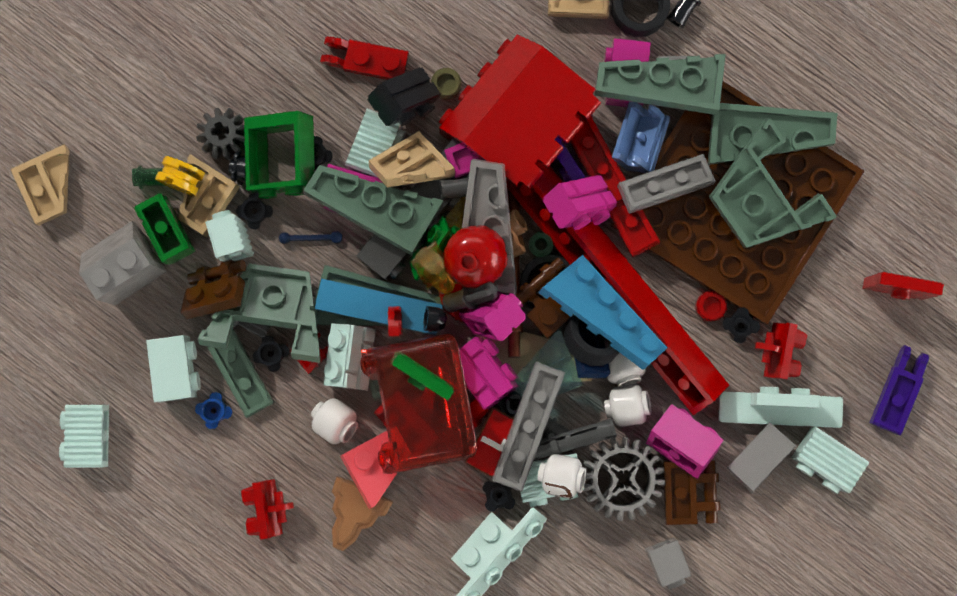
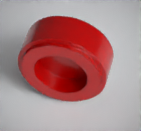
M707 291L697 298L695 311L704 321H717L725 315L727 302L726 299L714 291Z

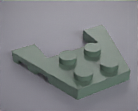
M766 118L760 124L709 196L741 245L746 248L784 236V234L812 227V225L824 221L833 220L837 217L822 194L815 195L794 211L762 164L761 159L786 140L771 118Z
M249 263L246 271L240 276L245 282L241 306L214 313L212 322L206 330H202L198 337L199 345L228 349L235 321L295 329L296 334L291 350L292 359L320 363L321 357L310 272Z

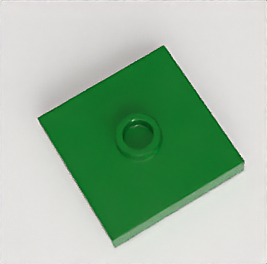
M400 351L395 352L390 360L391 364L409 375L407 379L409 383L422 391L427 387L447 401L454 392V388L448 382Z

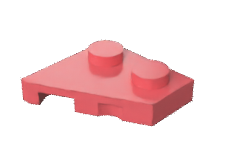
M394 426L342 454L340 457L367 507L371 509L376 506L411 452L397 426Z

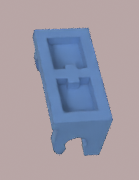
M629 102L612 159L626 171L639 173L654 171L670 117L654 105L650 104L647 110L637 102Z

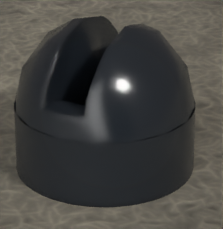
M426 306L423 319L424 331L436 332L444 329L447 322L446 313L438 307Z

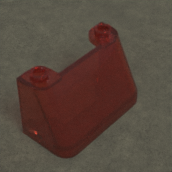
M452 334L428 335L361 349L360 366L362 372L371 380H378L389 442L382 444L378 452V462L384 474L425 468L475 456L477 442L458 343ZM400 351L448 382L454 388V392L447 401L427 387L422 391L407 381L409 375L391 364L390 360L395 352Z

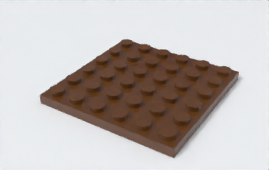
M724 81L722 82L720 103L762 106ZM685 110L662 145L654 170L704 154L708 163L712 114ZM826 146L769 155L761 159L762 164L794 211L815 195L822 194L837 215L864 173L863 169ZM734 161L709 165L716 181L713 185L642 209L660 241V244L648 249V251L704 287L719 294L737 308H747L749 314L764 325H768L833 220L824 221L812 225V227L793 231L747 248L743 247L709 198ZM612 223L611 227L617 230L614 223Z

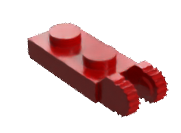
M331 36L325 37V45L334 49L346 50L347 52L345 60L333 55H322L320 60L322 64L341 68L345 72L385 80L404 74L406 71L409 51L351 39L347 41Z

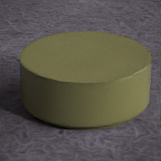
M441 68L432 76L431 83L433 82L440 91V99L449 100L459 94L461 78L454 69Z

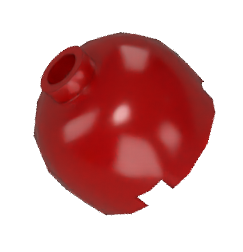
M472 225L458 230L449 239L444 249L443 262L447 274L455 283L465 288L476 289L489 281L494 283L503 275L508 264L506 244L495 230L484 225Z

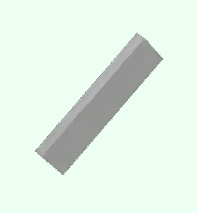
M539 362L534 363L492 481L522 492L565 372Z

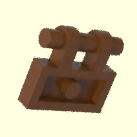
M558 257L550 265L546 263L540 269L541 273L529 284L525 282L519 288L520 292L515 295L523 305L528 300L533 304L535 308L526 316L546 338L570 318L568 314L560 309L561 305L551 297L542 300L537 294L542 287L566 267Z
M229 259L221 262L219 266L211 268L203 266L197 268L196 272L189 273L187 275L188 283L190 285L197 284V286L187 288L185 291L180 313L186 320L241 306L245 282L237 273L246 271L245 261L242 259L238 261Z
M711 460L704 473L698 479L673 462H663L665 524H698L697 512L705 511L706 523H718L717 511L721 509L720 501H717L716 483H719V473H716V461ZM696 483H704L705 501H697Z

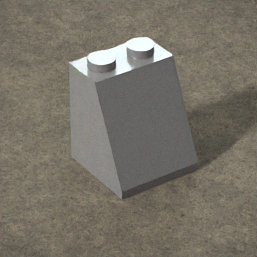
M131 221L82 253L79 268L80 276L95 299L112 305H117L167 272L134 221Z

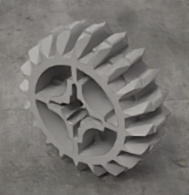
M628 437L622 438L621 446H618L616 438H611L610 444L612 448L608 449L604 442H600L599 448L602 450L600 455L594 450L589 452L596 459L594 463L584 460L583 465L591 468L590 473L586 472V479H590V483L584 485L583 491L592 489L593 493L589 494L586 500L587 502H593L598 499L593 508L596 512H599L606 506L604 517L609 519L613 511H616V520L622 521L624 512H627L629 520L632 521L635 520V509L642 516H645L647 513L642 505L646 503L652 508L656 506L655 502L649 498L652 494L656 497L662 496V492L655 490L654 487L655 484H665V480L655 478V474L663 473L664 468H653V464L658 462L660 458L657 455L649 459L647 458V455L652 450L650 446L644 447L640 452V440L636 439L632 447H629ZM618 453H630L635 456L631 462H628L623 467H617L608 460L610 456ZM642 463L647 473V483L644 491L635 480V475ZM600 467L604 468L610 476V483L603 495L598 486ZM611 468L623 474L624 470L628 471L629 474L626 478L634 489L622 483L621 487H618L616 485L618 478L611 471ZM621 491H629L637 497L636 500L627 504L609 502Z

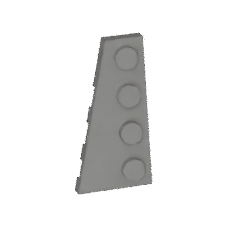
M472 159L462 228L472 225H484L495 230L502 237L506 244L508 264L503 275L493 284L498 286L499 292L516 294L517 285L505 164Z

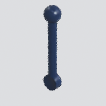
M339 231L326 235H289L287 232L279 235V241L282 244H287L290 241L329 240L338 244L343 239Z

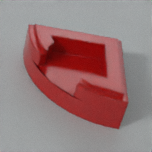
M389 306L388 336L401 337L403 335L400 306Z

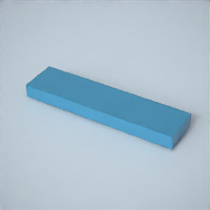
M321 279L315 309L388 325V307L400 306L403 329L437 335V331H424V312L426 306L442 309L443 305Z

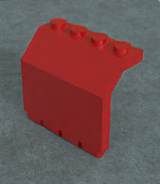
M517 34L512 41L506 39L497 50L499 57L493 64L487 62L477 75L480 79L474 87L468 85L458 97V100L461 101L454 110L449 108L439 120L441 124L439 133L448 141L454 138L464 144L484 161L505 164L506 180L515 187L521 183L530 190L544 173L535 165L537 161L548 168L564 149L555 141L557 137L568 144L584 125L575 117L576 114L588 120L600 106L601 102L593 95L596 89L542 45Z

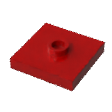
M880 272L864 278L862 289L891 294V297L896 299L910 300V298L925 300L942 296L944 284Z

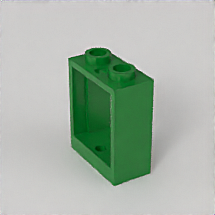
M290 111L245 117L246 191L257 193L258 198L261 199L277 198V193L283 192L287 196L304 195L303 190L315 173L313 116L301 111ZM294 131L295 180L269 183L267 134Z

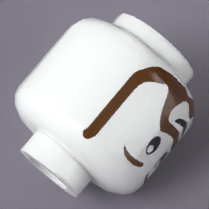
M553 454L546 463L542 462L540 464L538 481L542 482L543 490L546 494L571 499L577 492L581 493L583 491L586 481V468L582 467L578 458Z

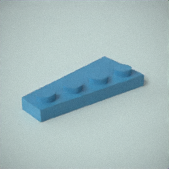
M583 255L538 292L544 298L548 299L551 297L561 305L560 309L570 317L574 314L587 324L586 328L593 334H601L611 341V347L642 370L667 349V346Z

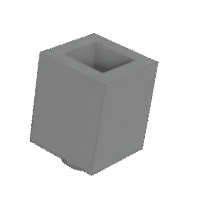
M674 537L645 548L657 582L662 587L667 586L668 589L679 587L686 583L685 578L692 576L679 542Z

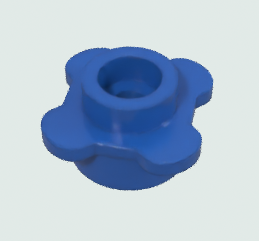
M218 392L211 393L209 399L203 403H198L195 407L196 414L201 416L206 422V427L209 429L217 428L220 421L224 418L229 419L232 416V408L225 405L222 401V395ZM212 408H216L217 412L215 414L211 412Z

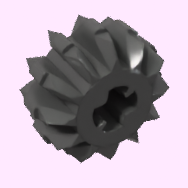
M215 108V117L212 118L208 113H205L203 117L207 124H197V128L204 133L196 136L198 142L204 143L201 149L205 153L212 151L214 159H218L223 152L224 158L230 160L231 150L242 153V150L237 145L239 143L245 145V137L241 136L245 134L244 125H241L244 118L240 114L234 116V111L230 108L225 111L224 115L219 108ZM225 128L229 134L225 133L226 138L221 140L217 133L221 134L219 130Z

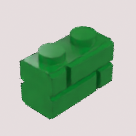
M160 193L133 207L139 219L143 221L142 225L162 263L171 265L196 252L168 197Z

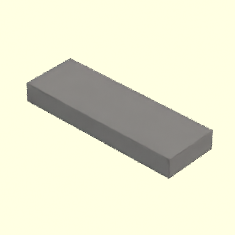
M704 154L619 182L617 187L630 214L711 186L716 181Z

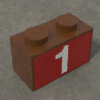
M492 408L464 463L492 478L514 418Z

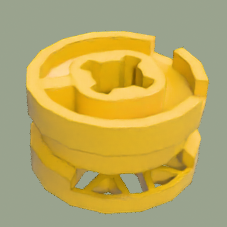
M165 156L162 161L164 167L162 171H158L155 180L179 192L196 196L198 191L197 183L202 181L205 173L186 162Z

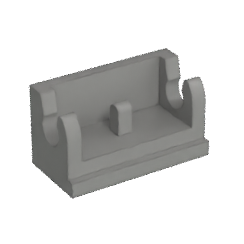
M769 423L727 468L748 491L753 493L794 450L796 445L772 423Z

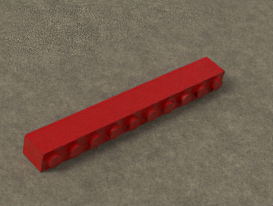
M537 161L535 165L544 173L530 190L521 183L515 187L506 180L508 190L566 261L571 265L583 255L667 346V349L651 364L694 416L713 403L729 387L728 382L600 226L590 222L579 230H575L573 226L564 229L558 228L552 217L553 213L548 211L543 202L546 194L558 183H563L550 166L546 168Z

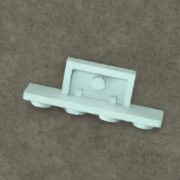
M760 387V393L724 391L719 396L718 421L726 423H772L773 425L841 428L843 422V398L810 395V389L791 388V394H780L779 387Z
M533 507L512 530L496 514L491 512L451 558L471 578L456 596H482L490 586L500 580L503 570L510 562L515 561L521 555L523 547L528 541L541 532L547 518Z

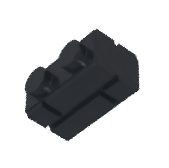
M419 67L381 82L368 95L367 100L373 109L379 112L378 116L385 126H391L398 122L401 126H404L411 122L417 114L420 118H423L435 109L434 103L440 98L441 93L433 82L430 83V77L423 67Z

